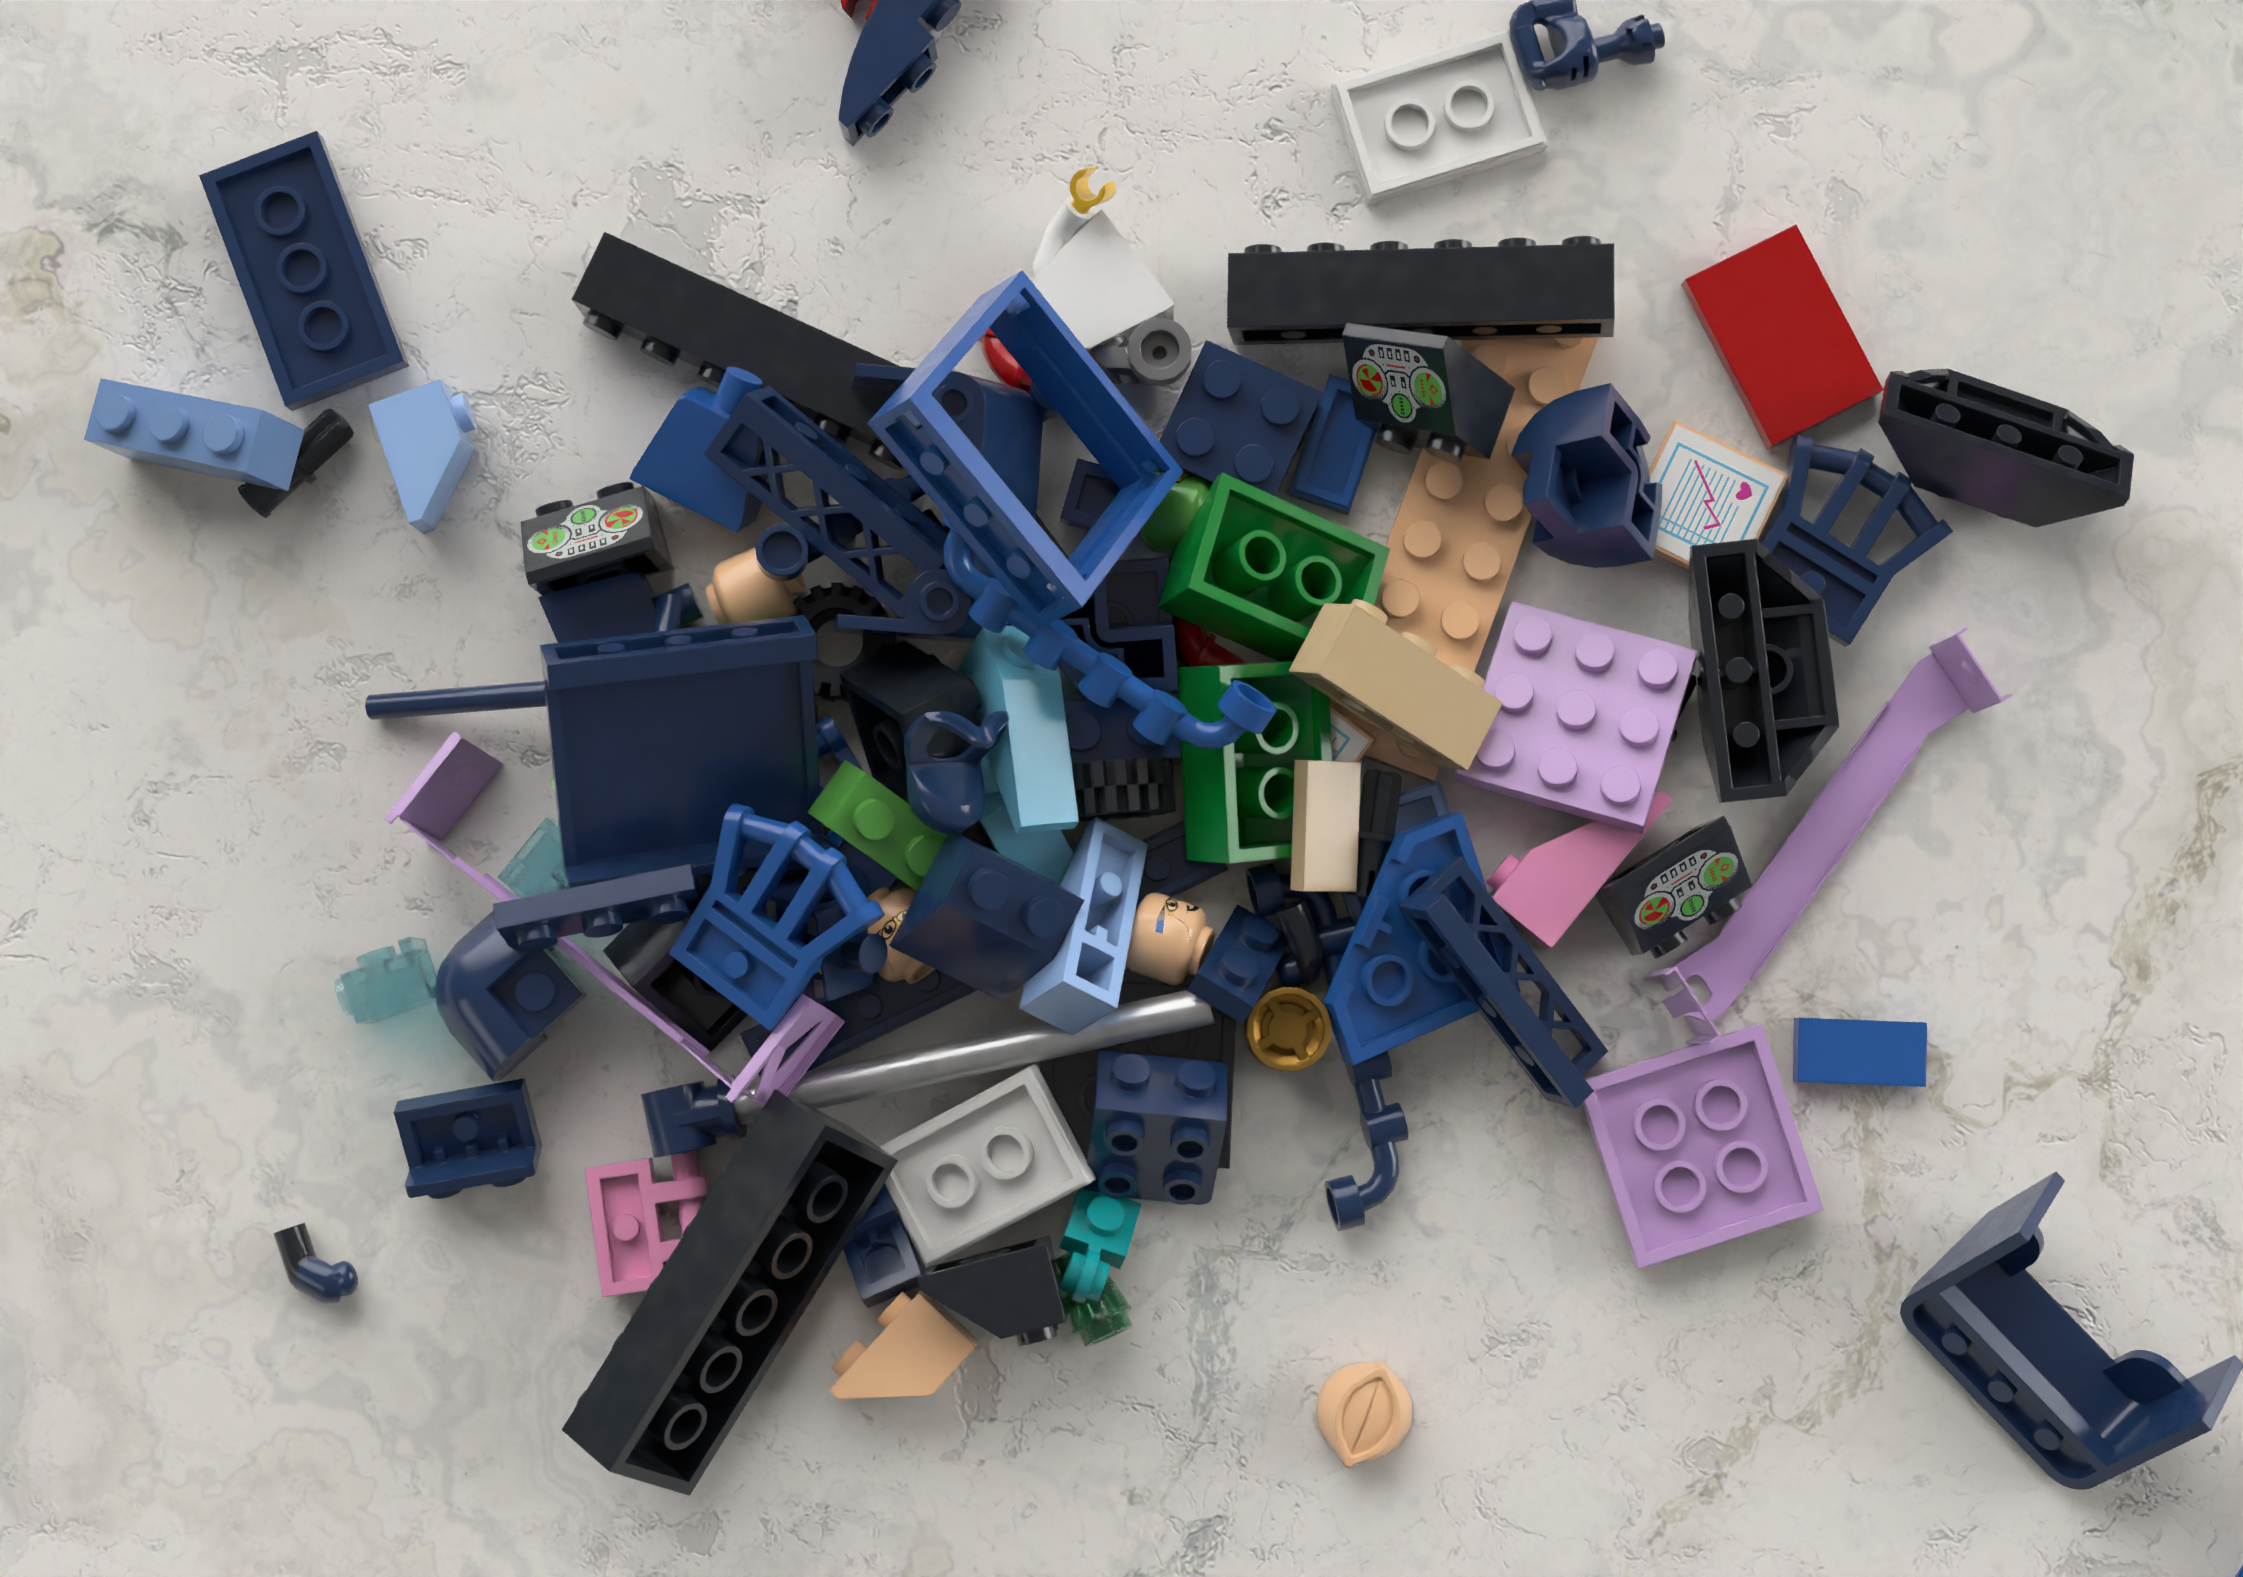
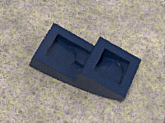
M884 1183L843 1249L861 1300L867 1308L896 1297L902 1291L905 1293L918 1287L917 1277L923 1271L907 1229Z

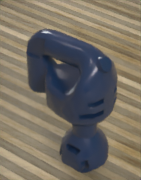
M1530 0L1518 6L1512 13L1509 21L1510 37L1521 71L1531 82L1532 87L1538 91L1545 89L1561 90L1590 82L1595 79L1598 73L1599 63L1620 59L1633 66L1651 64L1654 62L1655 50L1663 48L1665 45L1662 26L1659 23L1650 25L1649 20L1645 19L1643 14L1625 20L1613 34L1593 38L1586 19L1578 14L1576 0ZM1541 24L1547 28L1549 41L1555 58L1548 62H1545L1534 25Z

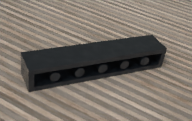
M603 233L571 299L582 315L586 316L583 321L586 327L612 340H618L621 333L643 342L640 347L643 353L666 365L674 366L677 359L700 368L697 376L716 388H719L727 367H737L746 370L762 380L761 388L771 386L808 418L814 420L815 424L838 443L845 444L848 437L854 438L871 446L868 454L872 458L894 469L903 470L904 467L867 424L894 393L851 390L852 375L856 363L901 366L609 233Z
M1592 236L1569 237L1562 241V245H1536V241L1532 239L1516 237L1503 239L1498 242V246L1472 247V243L1466 240L1447 239L1436 242L1434 248L1408 249V245L1403 242L1381 241L1373 243L1370 246V250H1345L1343 245L1324 242L1309 245L1307 251L1282 252V249L1275 245L1256 244L1246 247L1244 253H1228L1227 329L1233 345L1343 343L1342 334L1346 323L1448 336L1452 340L1613 337L1614 243L1601 244L1600 239Z

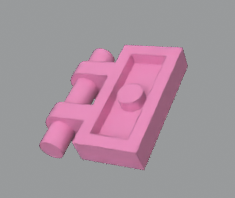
M696 1151L671 1155L674 1180L656 1183L653 1158L585 1168L602 1297L648 1291L652 1281L661 1272L681 1238L664 1241L659 1203L677 1200L683 1237L687 1225L694 1219L703 1205V1196L709 1195L706 1175H699Z

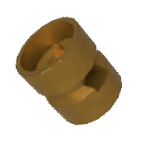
M1282 987L1259 997L1244 1022V1038L1248 1050L1259 1063L1277 1071L1296 1072L1311 1067L1324 1055L1331 1040V1021L1326 1007L1315 995L1301 988Z

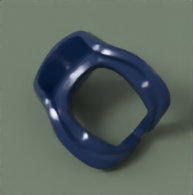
M1001 710L995 711L992 714L988 713L980 727L975 726L965 717L950 711L928 712L918 717L911 724L904 739L907 793L913 813L924 825L937 832L955 834L970 828L980 819L985 805V788L980 761L1002 736L1010 720L1007 711ZM940 726L957 734L971 744L966 751L951 758H933L927 753L928 744Z

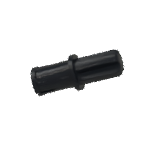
M331 408L325 409L304 429L288 491L250 483L241 484L237 488L241 497L259 515L268 518L271 512L304 481L312 484L316 480L314 472L353 437V429L338 412Z
M1372 769L1367 770L1364 774L1359 808L1357 892H1346V894L1361 897L1369 896L1394 839L1402 777L1398 773Z

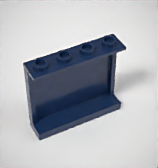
M804 615L540 645L562 863L569 888L691 864L696 875L713 874L723 819L728 808L734 803L753 808L756 816L788 824L799 821L811 830L810 839L825 850L831 848L823 833V823L807 813L821 794L811 663V660L818 659L817 636ZM748 840L744 847L739 876L749 872L751 867L761 866L772 846ZM793 860L788 869L802 868L803 866Z

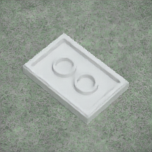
M1510 29L1331 83L1330 92L1367 206L1544 152L1548 146L1526 77L1521 71L1510 37Z
M1037 1064L1028 1067L880 1146L881 1149L898 1160L885 1181V1185L926 1268L1096 1180Z

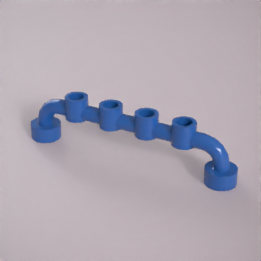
M944 515L942 516L943 522L950 529L944 544V564L951 580L965 594L975 600L968 611L970 617L980 626L994 633H1002L1007 623L1029 636L1030 638L1023 647V651L1032 661L1043 668L1055 671L1062 660L1085 674L1078 684V689L1094 703L1110 708L1116 698L1119 697L1138 710L1139 713L1132 724L1140 734L1150 741L1165 745L1173 734L1180 740L1197 748L1218 749L1234 743L1246 731L1261 734L1276 713L1275 705L1264 694L1244 682L1234 680L1218 702V707L1225 716L1215 723H1205L1189 714L1185 706L1172 695L1162 690H1154L1133 676L1131 670L1119 659L1104 652L1099 653L1077 638L1078 636L1075 631L1063 621L1057 619L1038 628L998 579L987 577L973 566L970 559L971 547Z

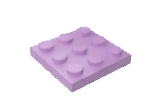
M1511 601L1485 680L1486 683L1483 687V690L1503 703L1468 771L1456 769V782L1643 834L1695 666L1697 650Z
M1756 1024L1722 1035V1037L1711 1044H1693L1585 1079L1594 1092L1582 1102V1106L1636 1268L1641 1269L1824 1210L1762 1024Z

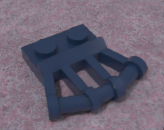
M1796 434L1789 452L1788 478L1786 480L1781 511L1770 525L1761 543L1770 550L1769 553L1789 567L1824 598L1828 635L1831 639L1846 647L1854 640L1893 576L1946 538L1953 530L1944 519L1939 522L1935 519L1911 487L1912 481L1909 477L1899 471L1892 475L1874 464V455L1862 448L1854 452L1813 444V437ZM1809 469L1841 474L1840 480L1813 523L1811 524L1800 517ZM1858 484H1860L1880 498L1853 543L1848 547L1829 535L1828 532ZM1897 510L1917 537L1883 563L1877 565L1866 558L1894 511Z

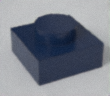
M1077 458L1060 516V523L1090 531L1120 492L1119 487L1100 464Z

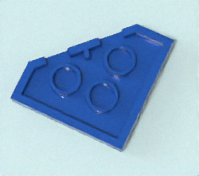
M1450 811L1399 832L1394 836L1323 1001L1344 1063L1356 1065L1478 1012L1398 907L1452 856L1462 857L1487 890L1462 812ZM1455 879L1441 893L1445 894L1465 921L1467 894ZM1480 913V923L1489 924ZM1479 931L1478 939L1502 969L1503 941L1496 932ZM1516 980L1515 988L1518 990L1519 993H1521L1518 982Z

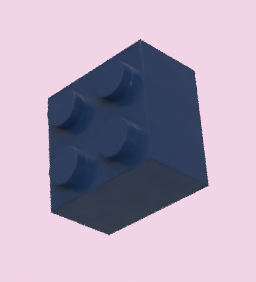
M1206 340L1159 441L1184 471L1183 474L1202 479L1212 485L1216 477L1223 472L1277 497L1318 409L1323 392ZM1158 467L1156 471L1159 472L1162 471V469Z

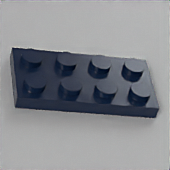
M318 131L199 175L284 405L289 410H297L409 367L326 143Z

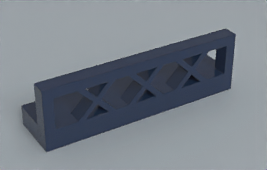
M771 386L745 394L704 453L705 456L788 525L800 531L806 540L901 619L904 618L907 591L902 595L884 580L881 556L901 554L921 571L920 574L932 569H946L944 564V544L948 533ZM744 426H747L763 440L767 465L748 467L728 450ZM779 454L782 455L790 463L780 464ZM801 471L812 480L816 506L798 508L785 496L782 473ZM768 474L769 483L759 475ZM829 495L839 504L830 505ZM850 512L863 523L866 547L847 549L837 541L834 535L831 514ZM818 515L819 525L809 516ZM878 536L889 545L879 546ZM859 557H868L869 566L860 560Z
M1452 856L1398 907L1544 1098L1551 1102L1577 1108L1594 1092L1583 1075L1609 1051L1464 859L1459 856ZM1455 879L1467 894L1465 921L1445 894L1441 893ZM1480 913L1489 924L1480 923ZM1479 931L1496 932L1503 941L1502 969L1478 939ZM1518 962H1519V964L1522 966V968L1525 970L1526 973H1524V972H1517V963H1518ZM1516 980L1533 981L1541 991L1539 1018L1515 988ZM1554 1010L1563 1021L1554 1020ZM1553 1028L1569 1029L1582 1045L1583 1049L1572 1060L1569 1059L1553 1038Z

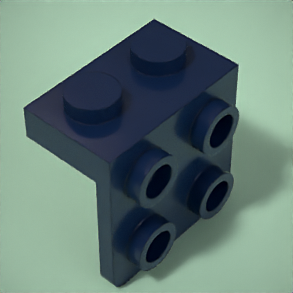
M1099 1050L1096 1065L1094 1114L1087 1155V1165L1092 1169L1096 1180L1084 1186V1189L1117 1199H1143L1171 1202L1179 1205H1204L1209 1203L1213 1195L1227 1123L1228 1063Z

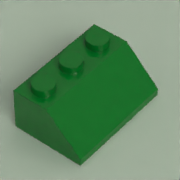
M1222 472L1216 477L1173 553L1157 608L1279 662L1294 661L1324 603L1351 604L1353 599H1359L1375 605L1390 548Z
M1294 661L1177 667L1179 701L1185 706L1189 714L1200 721L1215 723L1225 716L1219 709L1218 702L1234 680L1244 682L1260 691L1277 709L1261 734L1246 731L1234 743L1218 749L1197 748L1181 740L1186 859L1188 861L1231 864L1292 857L1295 760L1332 761L1329 697L1289 672Z

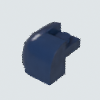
M1611 383L1577 390L1554 399L1533 415L1519 433L1511 453L1514 460L1528 474V479L1525 480L1523 485V503L1527 510L1537 518L1532 543L1551 557L1569 564L1592 568L1619 567L1653 560L1662 507V484L1657 482L1650 483L1648 463L1642 445L1648 444L1651 436L1640 418Z
M1169 558L1117 560L1084 606L1059 618V620L1071 627L1077 634V638L1099 653L1104 652L1119 659L1131 670L1133 676L1152 689L1162 691L1178 690L1175 631L1172 615L1157 608L1169 570ZM1064 660L1058 666L1067 678L1077 684L1085 675Z
M494 910L463 936L441 962L435 984V995L438 1012L452 1036L492 1081H501L548 1039L544 1033L586 997L587 994L550 953L555 949L553 946L537 951H523L518 949V946L509 947L496 929Z

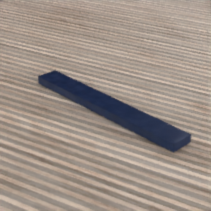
M1185 820L1142 840L1148 844L1136 909L1148 894L1161 893L1174 897L1229 870L1226 863L1188 861L1186 859ZM936 969L914 984H909L905 979L890 982L884 979L878 972L873 973V980L870 986L837 999L819 1003L837 1014L845 1023L806 1072L814 1070L978 990ZM760 1023L740 1033L751 1058L773 1032V1030L769 1031ZM816 1025L785 1050L778 1069ZM763 1066V1068L761 1069V1071L758 1073L760 1077H761V1075H762L764 1066Z

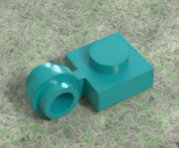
M1084 1187L1078 1189L1059 1246L1060 1249L1072 1252L1061 1284L1062 1290L1072 1293L1071 1300L1084 1304L1086 1298L1099 1301L1110 1266L1121 1269L1126 1258L1141 1203L1127 1198H1111L1102 1193L1087 1191Z

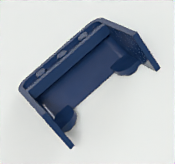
M856 363L852 375L851 390L895 393L916 368ZM951 371L933 391V397L1036 520L1043 430L1042 410L1035 403L1032 395L1025 390L961 372ZM970 548V559L973 566L987 577L997 579L973 549ZM932 569L920 574L910 584L905 598L904 619L838 614L835 618L834 632L973 643L982 626L976 623L968 614L975 600L965 594L951 580L947 569Z
M2054 1172L1986 1213L1913 1285L1902 1302L1900 1314L1909 1332L2049 1477L2065 1487L2086 1490L2211 1431L2243 1368V1363L2234 1355L2187 1379L2169 1360L2157 1353L2147 1350H2133L2113 1360L2026 1270V1268L2036 1262L2044 1248V1237L2038 1225L2065 1182L2057 1172Z

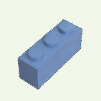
M101 378L84 440L128 459L288 491L305 430L261 409Z

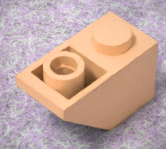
M902 1291L876 1319L885 1328L868 1347L857 1339L831 1367L840 1377L831 1386L829 1391L837 1399L931 1396L976 1348L979 1340L932 1297L919 1291L911 1299Z

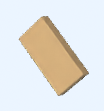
M1295 760L1290 890L1357 892L1361 762Z

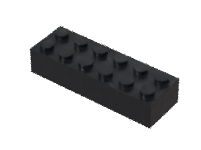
M775 1089L765 1106L756 1115L753 1125L730 1162L721 1171L718 1181L698 1213L687 1225L683 1237L661 1272L650 1284L646 1296L624 1331L615 1340L612 1350L594 1379L578 1399L576 1407L563 1426L562 1431L609 1472L690 1496L898 1160L849 1125Z

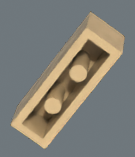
M1353 599L1351 604L1324 603L1289 672L1434 766L1468 771L1503 703L1483 690L1486 683L1485 680L1465 667L1455 664L1449 667L1435 658L1437 648L1427 640L1409 632H1403L1401 635L1385 625L1388 616L1370 603L1359 599Z

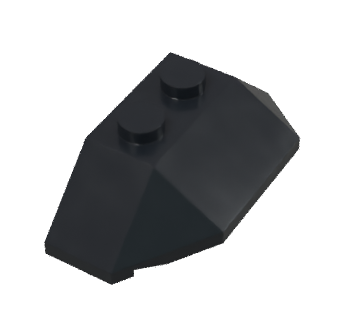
M1948 368L1918 370L1908 374L1903 371H1890L1885 381L1878 423L1914 487L2035 528L2123 507L2129 500L2134 454L2121 445L2113 446L2101 431L2070 410Z
M1757 539L1693 545L1690 547L1688 611L1692 649L1697 650L1694 672L1697 679L1696 689L1702 741L1719 803L1787 796L1797 783V780L1839 728L1824 598L1789 567L1769 553L1770 550Z

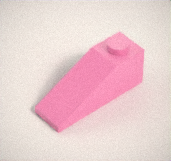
M1664 791L1654 795L1643 834L1594 821L1524 852L1519 859L1508 853L1485 881L1493 888L1490 895L1517 930L1542 950L1552 948L1673 798Z

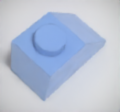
M441 379L368 404L408 523L423 534L436 530L474 453L468 432L477 429L472 409L464 393L455 395Z

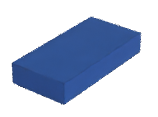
M1329 374L1289 493L1291 497L1345 515H1349L1376 432L1359 422L1355 417L1349 380Z
M1794 1018L1793 1082L1926 1087L1927 1023Z

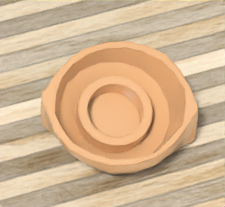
M1375 1361L1350 1364L1335 1371L1325 1381L1320 1390L1316 1406L1317 1424L1323 1438L1340 1457L1344 1466L1351 1468L1355 1464L1384 1457L1392 1453L1403 1442L1411 1427L1413 1416L1412 1399L1402 1381L1384 1362Z

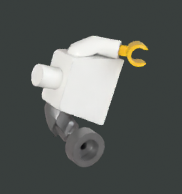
M1097 166L1079 170L1070 181L1071 196L1066 198L1044 232L1031 266L1034 277L1032 283L1112 383L1141 384V380L1149 385L1156 386L1175 383L1184 376L1190 365L1192 345L1189 334L1179 323L1173 321L1175 303L1103 209L1094 215L1092 206L1105 203L1114 197L1116 193L1115 183L1113 181L1106 183L1096 196L1090 191L1088 180L1091 174L1096 171Z

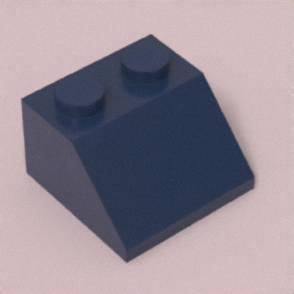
M960 833L947 834L889 946L1003 1002L1055 958L1085 900L1060 884Z

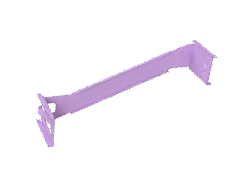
M1967 627L1929 646L1932 653L1918 661L1891 700L1883 705L1740 902L1742 907L1733 912L1720 929V935L1672 967L1656 969L1643 976L1644 978L1658 977L1667 992L1675 990L1681 984L1683 985L1684 989L1674 996L1670 995L1662 1002L1673 1019L1688 1014L1684 1018L1696 1037L1686 1041L1687 1044H1711L1722 1037L1712 1021L1728 1010L1749 979L1753 980L1920 751L1918 747L1924 738L1969 708L1972 713L2001 703L2012 696L2010 693L2000 697L1960 637V634L1968 629ZM1693 975L1700 976L1711 992L1710 1000L1702 1006L1685 981Z
M454 731L384 819L392 824L398 816L401 817L400 820L423 838L430 847L438 850L501 902L519 899L488 873H485L484 876L479 874L441 842L503 765L497 758L490 756ZM568 937L558 938V943L556 944L558 948L678 1044L683 1046L729 1086L731 1090L725 1097L732 1103L743 1092L762 1106L767 1103L775 1089L788 1095L845 1023L837 1014L802 994L735 1079L707 1057L710 1053L707 1048ZM816 1025L778 1069L785 1050ZM764 1066L762 1075L760 1077L757 1088L753 1095L747 1089V1087L750 1085V1083L754 1080V1078L757 1076V1074L761 1071V1069Z

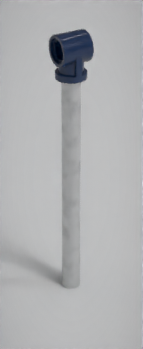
M1185 990L1119 1004L1117 1009L1074 1035L1045 1021L808 1071L805 1072L788 1095L815 1109L1208 1026L1215 1024L1212 1005ZM719 1078L717 1084L705 1087L704 1081H698L641 1094L654 1158L717 1144L716 1137L727 1135L730 1140L744 1138L747 1133V1124L754 1122L756 1115L764 1106L753 1101L744 1092L742 1095L739 1094L732 1103L725 1097L731 1088ZM758 1082L752 1083L747 1087L753 1095Z

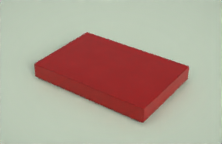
M1797 225L1787 228L1686 278L1681 284L1767 450L1794 437L1796 434L1799 435L1879 395L1884 390Z

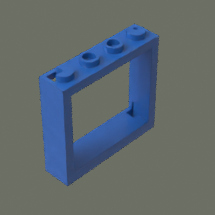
M1023 270L982 294L867 423L1038 628L1084 606L1184 472ZM988 328L996 335L1120 489V492L1068 559L932 395L933 391ZM1160 467L1163 472L1155 475V471Z

